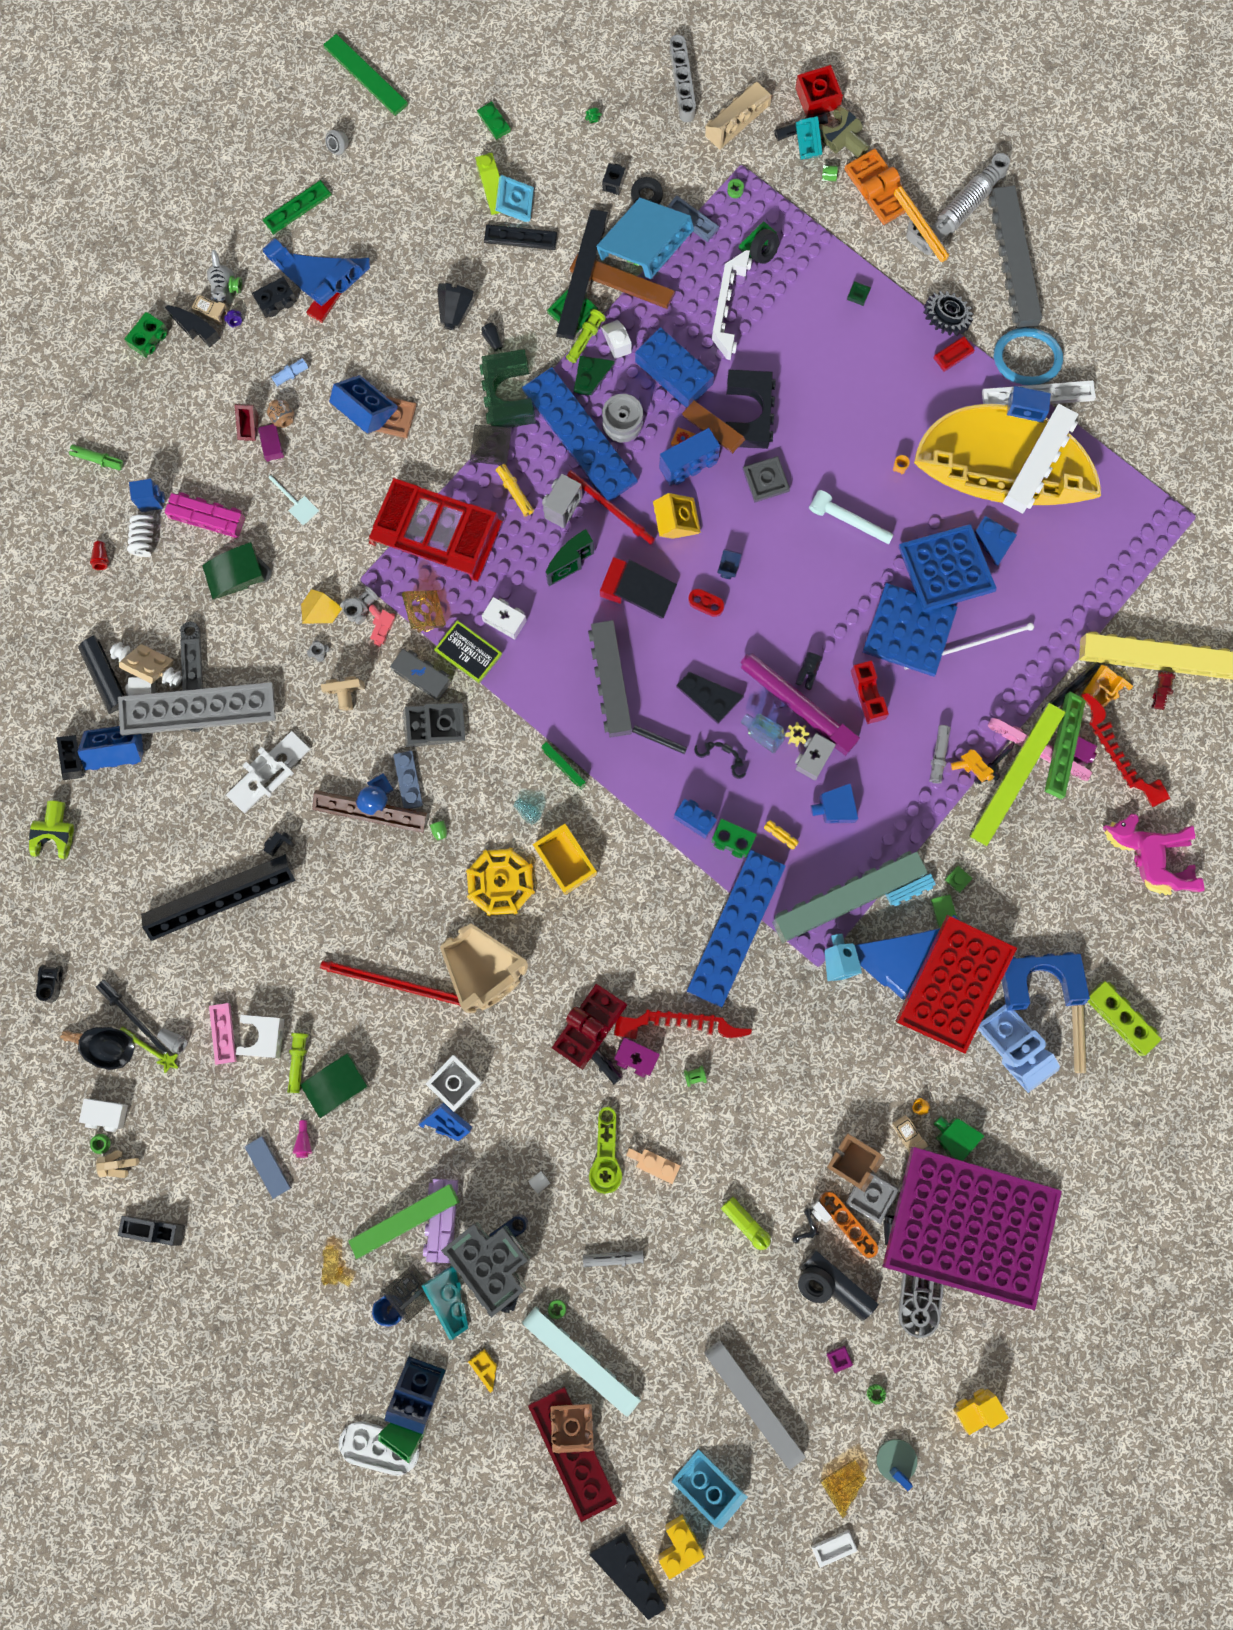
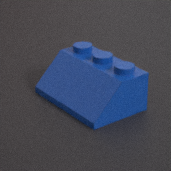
M361 375L334 383L329 400L336 409L341 411L367 434L379 430L398 408L396 404Z
M120 726L84 731L78 748V754L84 770H98L104 767H117L125 764L134 765L141 762L143 757L142 734L122 736L120 734Z

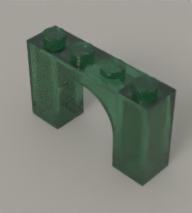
M525 349L482 356V364H479L481 375H484V380H481L483 392L486 391V396L483 398L485 408H488V413H485L487 424H491L493 431L535 424V411L531 398L504 401L496 396L497 388L504 380L530 374Z

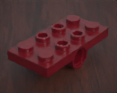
M595 984L581 1006H576L570 1010L566 1018L568 1024L551 1048L583 1070L625 1010L627 1004L598 984Z

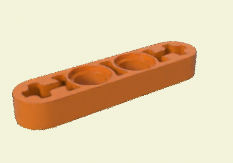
M823 1193L820 1197V1204L830 1214L843 1233L863 1256L867 1258L876 1256L878 1253L877 1243L834 1193ZM826 1196L829 1198L833 1196L832 1202L836 1207L838 1204L841 1205L833 1214L830 1211L834 1209L829 1204L826 1206L824 1204ZM840 1211H845L848 1218L845 1222L841 1223L837 1220V1214ZM851 1228H860L861 1234L858 1238L851 1237ZM865 1235L868 1237L865 1239V1242L869 1245H874L872 1253H865L864 1250L866 1248L862 1243L859 1246L857 1245V1242L861 1241Z

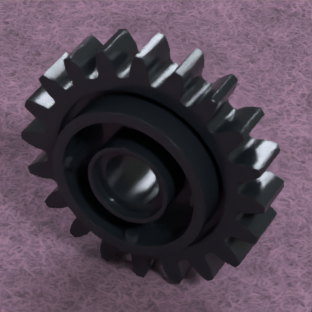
M941 291L938 294L934 292L932 296H929L923 307L925 308L923 313L927 315L925 319L931 320L929 325H935V330L941 329L942 334L945 331L948 332L949 336H951L952 332L956 336H958L959 332L964 334L965 330L969 329L973 321L972 316L974 315L970 312L972 308L966 307L968 302H963L962 297H955V293L949 295L948 291L945 294Z

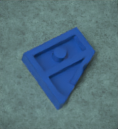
M987 516L983 518L974 533L978 540L982 542L986 552L990 553L996 566L999 565L1017 534Z
M441 1103L421 1119L418 1124L422 1128L425 1125L435 1128V1133L446 1135L456 1141L461 1140L472 1130V1126L457 1113L453 1112L445 1103Z

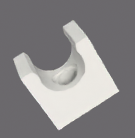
M241 1015L240 1022L243 1024H253L259 1031V1038L255 1045L251 1047H237L236 1055L280 1058L284 1019Z

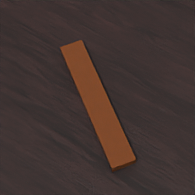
M578 254L576 255L572 265L570 266V272L572 273L574 271ZM598 261L595 263L591 280L668 309L675 295L674 290Z

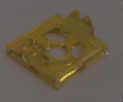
M437 590L404 591L402 593L411 629H417V632L420 633L423 630L428 632L434 628L446 626ZM414 600H416V602L420 601V604H418V606H412V602ZM422 604L429 608V613L423 612L421 609ZM414 612H419L423 615L425 622L420 621ZM435 612V619L431 621L430 614Z

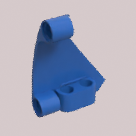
M275 238L262 249L269 260L321 306L337 292L343 293L370 269L369 258H324L292 254Z
M940 928L856 944L855 948L860 966L884 987L888 986L896 995L904 1000L907 998Z

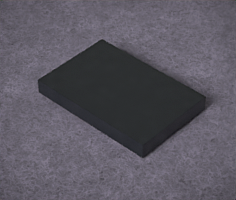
M628 559L613 594L662 619L666 614L677 584Z

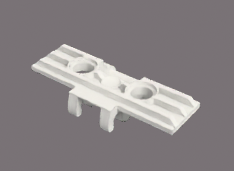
M292 731L269 753L261 747L257 750L260 755L251 764L245 762L242 765L249 773L226 796L245 814L265 794L270 798L272 796L271 793L290 775L294 774L290 769L311 749ZM280 754L287 755V760L284 763L282 761L277 762V757ZM284 768L285 770L265 788L264 784L276 772ZM252 781H257L258 788L255 791L250 789Z

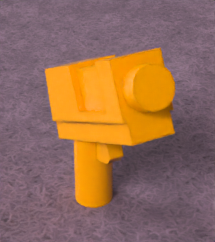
M972 749L961 756L962 761L951 763L952 770L964 768L968 773L972 771L981 782L986 779L991 781L995 777L993 775L994 771Z

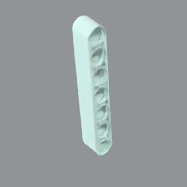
M535 1306L522 1321V1324L621 1413L628 1417L641 1402V1399L638 1396L635 1397L631 1393L632 1390L623 1382H618L614 1374L607 1368L604 1369L597 1359L592 1355L589 1356L579 1343L573 1342L569 1338L570 1335L561 1327L557 1328L554 1325L555 1322L546 1314L543 1315L539 1308Z

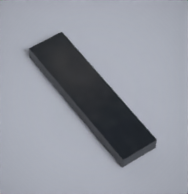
M486 224L484 243L545 250H555L557 232L488 224Z

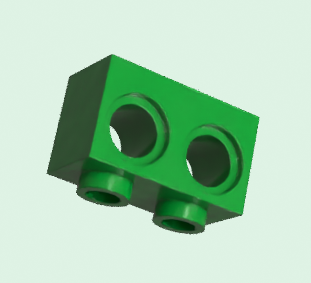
M145 312L124 340L131 349L147 358L148 355L154 353L159 341H163L166 338L168 330L163 322Z
M721 819L711 843L714 844L715 848L722 851L727 849L732 852L731 855L742 859V857H747L757 834ZM727 832L729 839L726 841L721 840L719 833ZM744 840L747 843V847L741 849L737 846L736 842Z

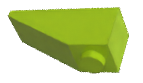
M488 153L475 157V161L491 215L500 213L495 211L499 173L493 153Z

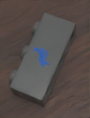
M402 649L390 666L394 673L437 701L440 700L451 684L449 675L443 670L438 672L433 668L434 665L427 660L422 661L418 659V655L410 649L409 651Z

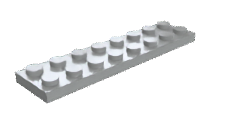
M272 682L118 697L120 734L122 736L276 721Z

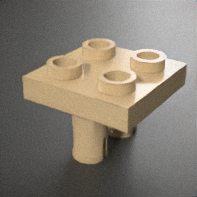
M356 676L345 677V681L330 679L325 681L326 684H321V691L327 695L337 693L339 710L342 711L353 710L351 693L356 690L365 689L364 682L356 678Z

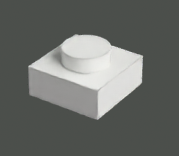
M819 1201L811 1205L814 1209L812 1214L818 1221L823 1220L826 1223L832 1218Z

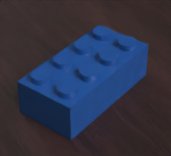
M661 327L635 352V362L686 408L693 401H697L713 385L714 374Z

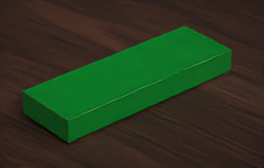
M547 742L541 746L542 751L579 789L582 790L586 786V782Z

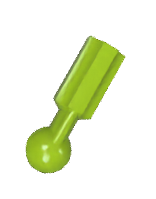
M732 1196L720 1209L752 1242L756 1249H767L771 1243V1236L763 1230Z

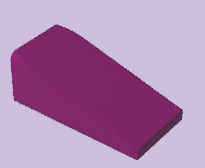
M274 424L259 427L258 431L266 462L284 458L277 427Z

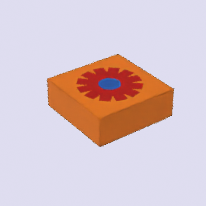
M678 427L671 441V446L694 436L695 433Z

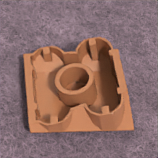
M592 1404L551 1406V1442L553 1452H589L594 1450Z

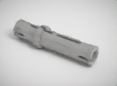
M946 725L938 726L934 757L931 760L932 770L929 781L937 784L942 783L944 767H946L945 757L951 727Z
M643 1250L583 1254L584 1268L622 1265L624 1267L626 1264H644Z

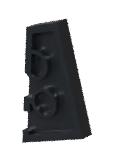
M688 672L676 685L683 694L717 724L744 698L742 694L691 672Z

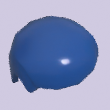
M367 786L359 792L356 804L363 813L374 815L378 810L383 811L388 799L386 793L381 788Z
M385 1295L373 1304L372 1315L374 1321L385 1327H392L398 1324L405 1314V1309L401 1310L399 1308L403 1301L393 1295ZM393 1304V1307L388 1314L387 1308L388 1306Z

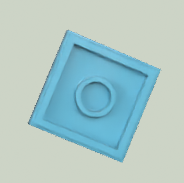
M501 175L499 177L495 211L524 222H529L531 219L534 187Z

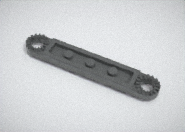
M189 621L183 623L180 627L183 691L203 689L201 631L196 623ZM189 627H194V634L191 636H187L186 629ZM203 728L188 729V730L191 731V732H199V731H201Z

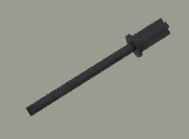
M106 980L100 981L96 988L110 1002L109 1005L113 1006L116 1004L150 1038L162 1053L167 1054V1048L120 1000L123 995L118 994Z

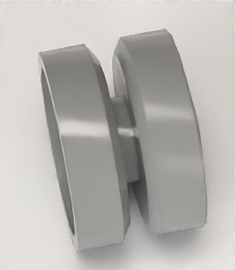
M617 394L606 401L602 410L603 429L606 435L617 442H629L635 439L643 427V408L640 402L628 394Z

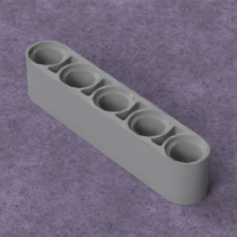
M674 35L670 39L669 53L679 117L683 122H691L695 118L696 103L686 40L681 35Z

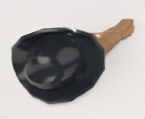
M95 1027L84 1031V1033H72L66 1030L60 1036L64 1041L76 1043L78 1051L85 1061L97 1068L107 1070L123 1068L130 1062L135 1049L133 1038L124 1031L112 1027Z

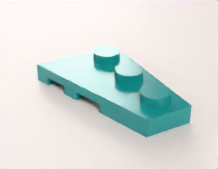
M450 1266L423 1284L422 1288L449 1340H453L468 1329L465 1306L461 1299V1284L458 1282L457 1271L453 1266Z

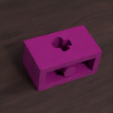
M624 1038L614 1060L618 1061L616 1065L626 1070L628 1066L636 1069L634 1073L645 1078L646 1075H651L660 1054ZM635 1053H639V1058L642 1059L641 1063L633 1064L632 1054L635 1056Z

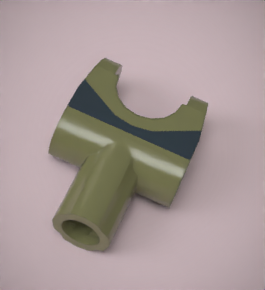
M837 107L833 111L834 117L841 122L838 127L831 128L827 125L819 124L822 142L835 154L846 147L859 158L866 154L870 148V145L857 135L863 129L862 123L843 107Z

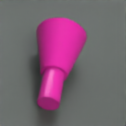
M307 1120L299 1121V1133L292 1154H296V1158H308V1154H312L307 1133Z

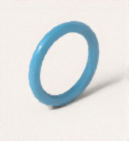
M1024 327L1009 331L998 340L994 348L993 358L999 372L1008 380L1020 385L1028 386L1046 383L1059 373L1063 365V353L1057 340L1050 334L1036 328ZM1023 336L1040 339L1052 349L1054 363L1048 372L1040 376L1029 377L1019 375L1011 371L1004 363L1003 350L1006 344L1012 339Z

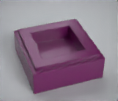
M845 1345L826 1353L834 1373L853 1366Z

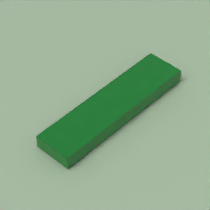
M320 180L269 214L262 221L274 235L330 197L331 192Z

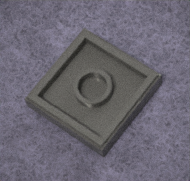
M778 456L743 467L754 503L790 492Z

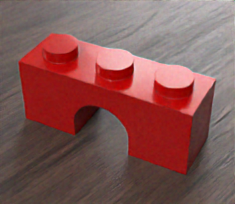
M872 660L853 665L851 675L867 725L885 720L889 713L884 697H880L877 689V675Z

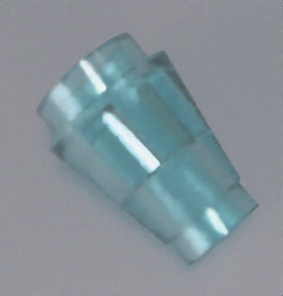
M522 798L517 799L513 805L527 824L534 825L542 815L539 812V808Z

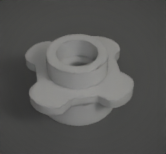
M315 640L307 651V655L316 658L318 662L324 661L325 654L329 652V647Z

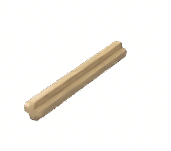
M1084 1005L1072 1006L1075 1073H1086Z

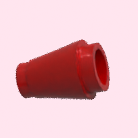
M102 541L93 543L90 564L95 570H105L107 565H109L105 543Z

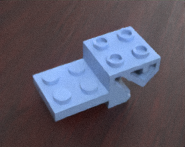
M1006 1004L980 1023L978 1030L1003 1057L1002 1064L1027 1093L1059 1071L1060 1065L1054 1054L1045 1050L1047 1045L1045 1040L1036 1030H1032L1015 1010L1007 1011Z

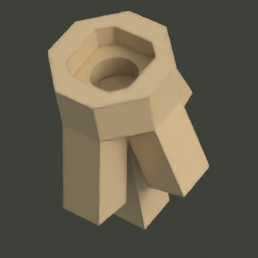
M117 1150L107 1156L97 1157L96 1170L99 1177L127 1178L129 1175L128 1170L117 1168L138 1166L140 1161L138 1158L115 1161L122 1157V1152Z

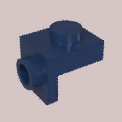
M727 549L723 550L717 573L721 574L720 577L725 579L736 577L742 553Z

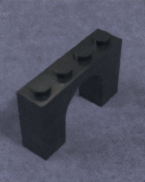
M728 369L726 395L750 396L757 400L762 408L761 415L752 422H726L727 425L745 438V441L739 447L768 449L769 442H773V431H770V425L774 424V413H771V407L775 405V396H772V390H775L776 379H772L773 372Z

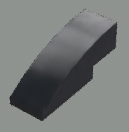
M170 305L165 307L168 314L192 340L199 336L210 348L221 339L217 331L197 315Z
M121 1216L118 1236L149 1243L179 1246L182 1245L185 1225Z

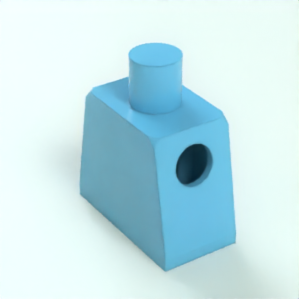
M843 934L832 935L833 947L825 949L827 980H845L861 974L862 970L855 945L853 943L845 944Z

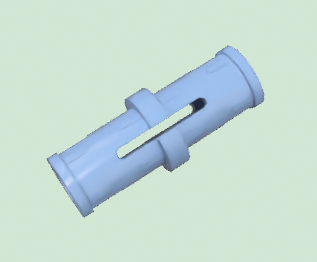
M301 358L290 366L286 365L285 369L272 375L271 378L278 387L285 381L294 379L296 375L308 369V366L304 359Z

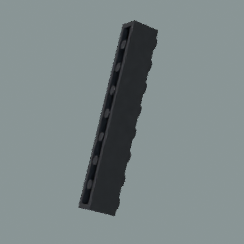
M286 854L142 913V928L150 941L163 937L296 881L293 866Z

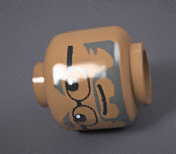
M276 399L269 403L267 415L276 427L286 428L293 423L294 411L285 400Z

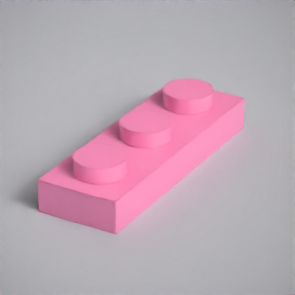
M230 1003L209 1006L215 1065L237 1062Z

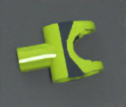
M47 801L45 821H32L29 833V852L31 856L38 857L41 846L53 839L57 845L58 857L60 859L68 858L73 840L74 825L72 823H63L64 802Z

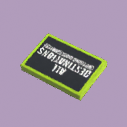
M458 620L434 649L435 652L479 684L502 656L499 650Z

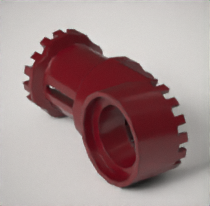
M1166 672L1158 673L1159 684L1152 696L1154 699V703L1151 705L1152 709L1164 710L1165 707L1163 706H1166L1164 703H1167L1165 701L1167 700V695H1172L1174 692L1172 684L1175 674L1169 672L1167 674Z

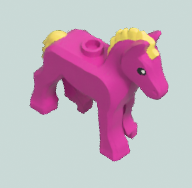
M1130 814L1118 823L1111 822V825L1103 826L1107 840L1111 841L1110 843L1114 847H1120L1121 850L1136 851L1137 855L1134 857L1135 865L1139 867L1141 879L1149 890L1159 894L1162 892L1165 895H1171V889L1174 891L1185 890L1196 893L1204 891L1203 878H1196L1195 864L1187 866L1180 873L1173 874L1166 870L1165 848L1192 846L1191 840L1195 839L1193 825L1183 828L1178 833L1159 834L1135 831L1139 818L1136 814Z

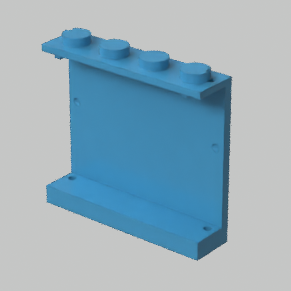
M639 198L596 247L601 260H604L609 254L641 265L645 277L652 279L694 231L690 215Z

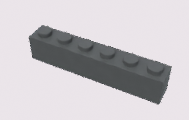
M614 621L591 624V630H588L590 642H594V648H591L593 660H597V666L594 667L596 678H600V684L597 685L599 696H603L604 703H600L602 714H606L607 721H603L605 733L609 732V738L632 734V727Z

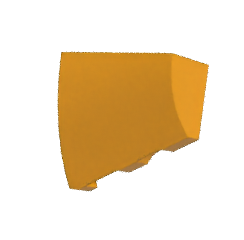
M1101 665L1082 694H1090L1104 708L1110 701L1119 698V690L1123 687L1131 690L1133 685L1123 677L1115 674L1107 666Z

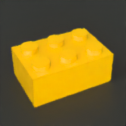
M563 824L532 844L564 895H567L597 875V871L566 824Z

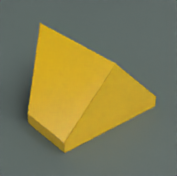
M311 589L301 603L302 624L333 623L342 608L323 592Z

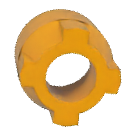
M905 455L897 456L893 464V471L904 474L910 464L909 458Z

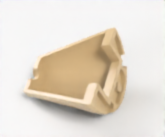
M470 923L458 931L459 935L456 938H447L440 946L461 1008L466 1013H475L478 1008H481L483 1011L495 1005L513 991L520 983L518 978L521 974H526L528 963L524 958Z

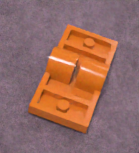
M876 149L845 165V172L883 225L906 213L894 195L895 190L902 187L899 173L894 167L889 168Z

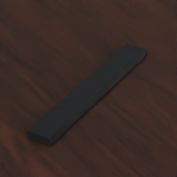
M590 210L556 336L559 338L575 340L598 256L596 246L603 238L609 216L606 211Z

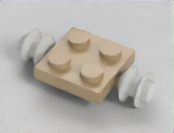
M119 642L114 644L110 650L112 659L119 658V668L151 684L160 676L164 685L170 683V688L179 686L182 681L181 672L177 671L174 673L172 668L173 659L143 644H140L131 652L130 646L123 648V643Z

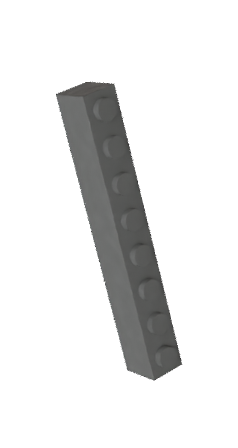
M1014 185L994 188L991 196H989L988 203L989 207L993 209L992 223L996 224L997 228L995 230V238L1000 243L998 253L1003 258L1002 272L1006 273L1005 288L1010 293L1008 303L1013 308L1012 322L1013 324L1016 323V328L1039 326L1042 320V314L1016 187Z

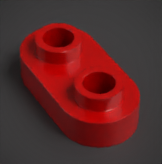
M694 589L690 592L688 602L692 608L712 617L720 616L723 613L724 602L721 598L702 589ZM695 598H700L701 601H700V602H695L694 599H695ZM715 605L718 609L712 610L711 607Z

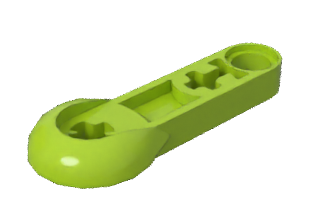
M610 1107L602 1108L598 1115L597 1157L589 1172V1182L592 1188L598 1193L603 1194L612 1193L617 1190L622 1181V1172L615 1158L616 1113ZM606 1110L611 1111L613 1114V1119L609 1122H605L601 1117L602 1113ZM601 1124H613V1129L609 1128V1134H612L613 1137L609 1138L608 1142L601 1138V1134L605 1133V1127L601 1128ZM603 1171H608V1174L611 1175V1180L608 1179L609 1182L607 1183L600 1179V1174H603Z

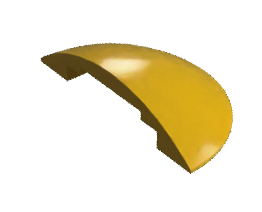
M979 404L963 407L946 414L926 431L918 445L914 463L928 475L953 489L978 498L1003 503L1049 419L1045 418L1042 423L1008 416V405ZM1067 434L1070 438L1065 447L1061 446L1058 450L1061 454L1056 463H1051L1050 467L1053 469L1048 478L1043 477L1041 482L1044 485L1039 494L1035 492L1033 505L1075 503L1101 496L1100 481L1095 466L1085 449L1071 434Z

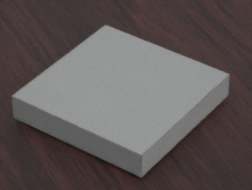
M871 1173L874 1178L866 1191L863 1192L854 1186L845 1204L881 1225L900 1189Z

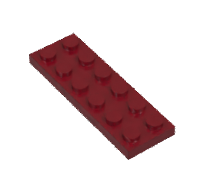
M565 1386L528 1404V1408L579 1520L583 1522L618 1504V1500L595 1450L554 1453L552 1450L551 1406L573 1405Z

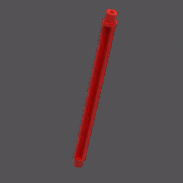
M322 960L320 969L327 970L329 973L352 977L460 1006L457 994L334 963L333 961Z

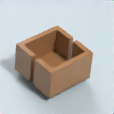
M847 1133L838 1148L845 1153L842 1157L836 1152L827 1168L865 1192L874 1178L871 1173H877L885 1157Z

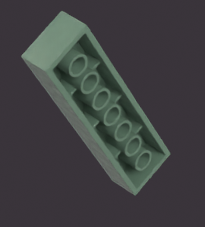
M911 851L900 855L896 862L891 859L883 863L879 870L872 868L866 871L860 879L858 876L847 880L843 887L840 884L830 888L826 895L819 893L813 896L807 904L803 901L796 904L790 912L786 909L777 913L772 924L782 944L923 877L928 872L918 852L912 854Z

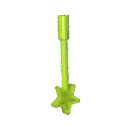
M125 1027L120 1028V1030L133 1038L135 1043L161 1059L157 1061V1064L164 1065V1073H167L170 1067L179 1068L174 1062L178 1054L170 1056L167 1053L162 1055L138 1039L134 1033Z

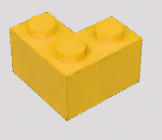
M984 1388L974 1392V1397L968 1401L967 1399H962L957 1402V1407L953 1409L968 1435L973 1434L986 1425L992 1429L1009 1419L997 1396L988 1389L984 1390Z
M683 1514L665 1524L666 1532L674 1545L658 1554L659 1563L669 1580L705 1558L704 1550Z

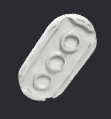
M358 1421L347 1426L341 1433L339 1450L343 1458L350 1464L399 1476L412 1470L418 1461L419 1448L409 1464L378 1441V1434L385 1427Z

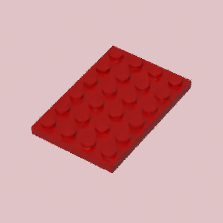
M947 915L895 1021L966 1054L1017 947Z

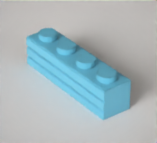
M927 874L886 894L890 905L897 906L903 900L908 901L912 899L911 896L913 895L918 896L923 894L922 891L924 890L929 891L933 889L936 883L932 875Z

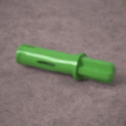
M75 444L70 446V449L75 450L69 451L70 456L100 464L103 468L109 467L119 471L124 466L123 460L111 457L107 453H98Z

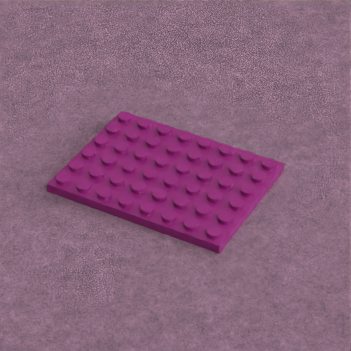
M911 1147L882 1267L1035 1311L1062 1191Z

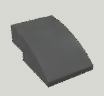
M463 703L425 704L424 706L404 707L403 719L406 747L465 741Z

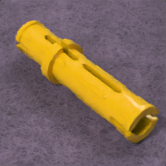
M502 464V467L500 465L496 468V472L504 482V488L509 490L524 517H527L528 514L531 515L534 509L517 484L516 477L512 476L506 464Z

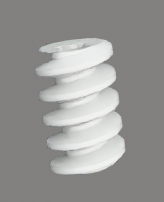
M148 515L132 516L129 520L131 524L129 525L130 531L128 536L130 538L128 539L127 551L136 556L149 557L151 553L146 550H151L152 546L147 543H151L152 539L147 536H152L153 532L148 529H152L154 526L148 522H153L154 518Z

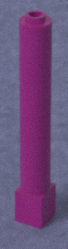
M753 653L751 655L746 654L741 660V669L829 741L836 744L835 748L846 756L857 744L860 737L844 724L840 725Z

